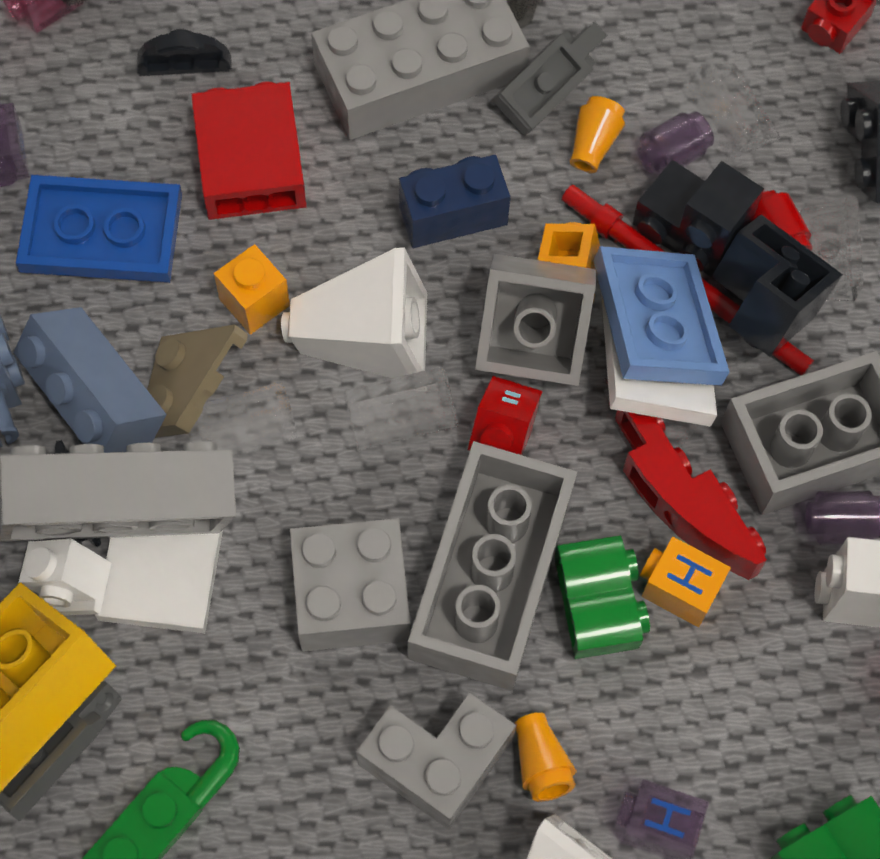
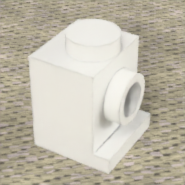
M73 539L28 541L18 583L21 582L27 588L38 593L40 598L62 615L100 614L111 562Z

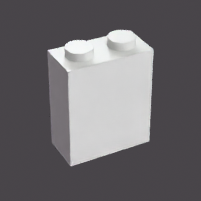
M847 537L837 553L829 556L827 567L824 571L818 572L815 582V603L823 604V621L880 628V540Z

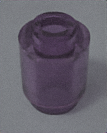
M693 111L689 114L681 112L640 136L641 146L638 147L639 159L648 172H656L658 175L661 174L671 160L685 167L703 157L707 152V148L713 145L714 136L712 129L705 117L699 112Z
M870 490L818 491L814 502H808L806 505L805 522L808 534H815L819 544H843L847 537L871 540L880 538V495L873 496Z

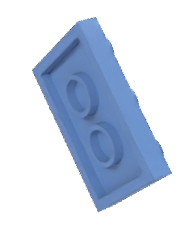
M600 246L593 261L623 379L722 386L730 371L695 255Z

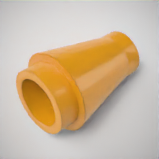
M592 96L589 97L587 104L579 108L574 148L569 161L574 168L588 173L597 172L600 162L625 126L623 119L625 110L620 104L606 97Z
M540 712L531 713L515 721L522 788L530 791L532 799L537 802L553 800L572 791L575 787L573 776L576 773V769L550 728L546 715Z

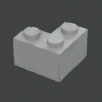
M469 693L436 738L390 705L356 751L358 765L450 830L513 740L516 725Z

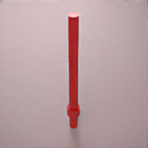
M574 184L563 194L561 200L588 219L590 224H595L597 233L605 239L611 236L627 249L665 252L622 220L623 214L608 203L602 206ZM702 279L711 310L730 324L740 306ZM789 341L773 354L774 357L800 376L804 375L814 362L812 358Z

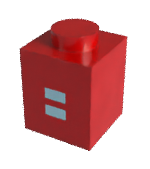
M492 376L478 406L467 450H471L473 441L523 455L533 429L543 391Z

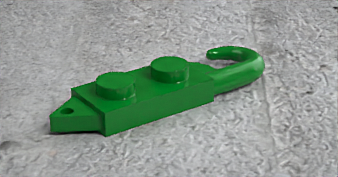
M201 720L188 726L181 733V739L189 741L196 735H212L220 744V753L217 759L201 777L190 770L180 767H168L158 772L82 859H162L202 813L204 806L233 774L239 762L240 747L236 735L231 729L216 720Z

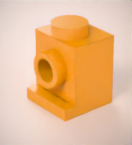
M578 222L566 224L545 223L538 260L595 269L593 260L600 247L595 224H581Z

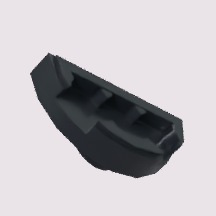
M176 29L168 34L159 35L145 42L137 54V75L139 76L229 72L232 69L231 54L227 46L213 37L193 33L186 29Z

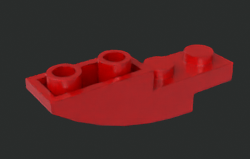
M617 410L615 420L633 448L627 454L623 472L652 511L687 544L731 567V572L747 580L758 576L767 561L764 556L766 554L765 544L756 529L752 526L746 527L736 511L738 503L728 484L725 482L719 483L711 469L694 478L691 477L692 467L689 459L680 447L673 448L664 433L666 428L663 418Z

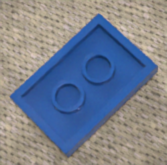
M31 175L16 258L19 272L170 283L182 201L180 184Z

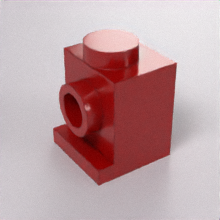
M814 0L807 9L801 30L806 32L816 44L823 47L828 46L840 54L871 17L877 0Z

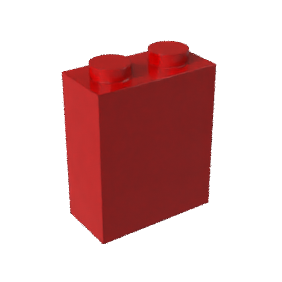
M267 81L249 87L233 89L218 87L209 89L206 92L191 94L203 196L208 220L307 208L290 82L274 83Z

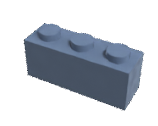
M82 307L30 315L13 353L71 427L78 439L83 444L103 445L104 453L127 452V446L130 444L152 443L167 414Z

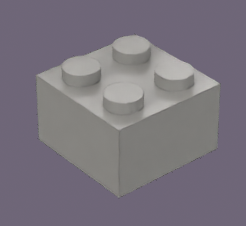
M494 254L489 272L475 370L579 386L596 288V269Z
M399 518L290 529L298 635L302 652L408 641L410 636V616Z

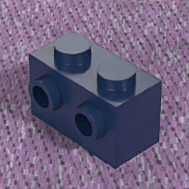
M496 154L482 158L478 156L466 157L454 165L437 169L421 168L411 172L408 176L399 178V207L412 248L508 225L511 197Z

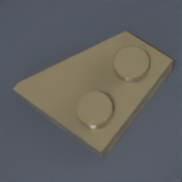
M234 324L161 337L147 389L167 414L155 438L190 433L202 413L205 402L214 394L224 378L223 375L216 371L232 345L240 349L243 348L247 341L248 333Z

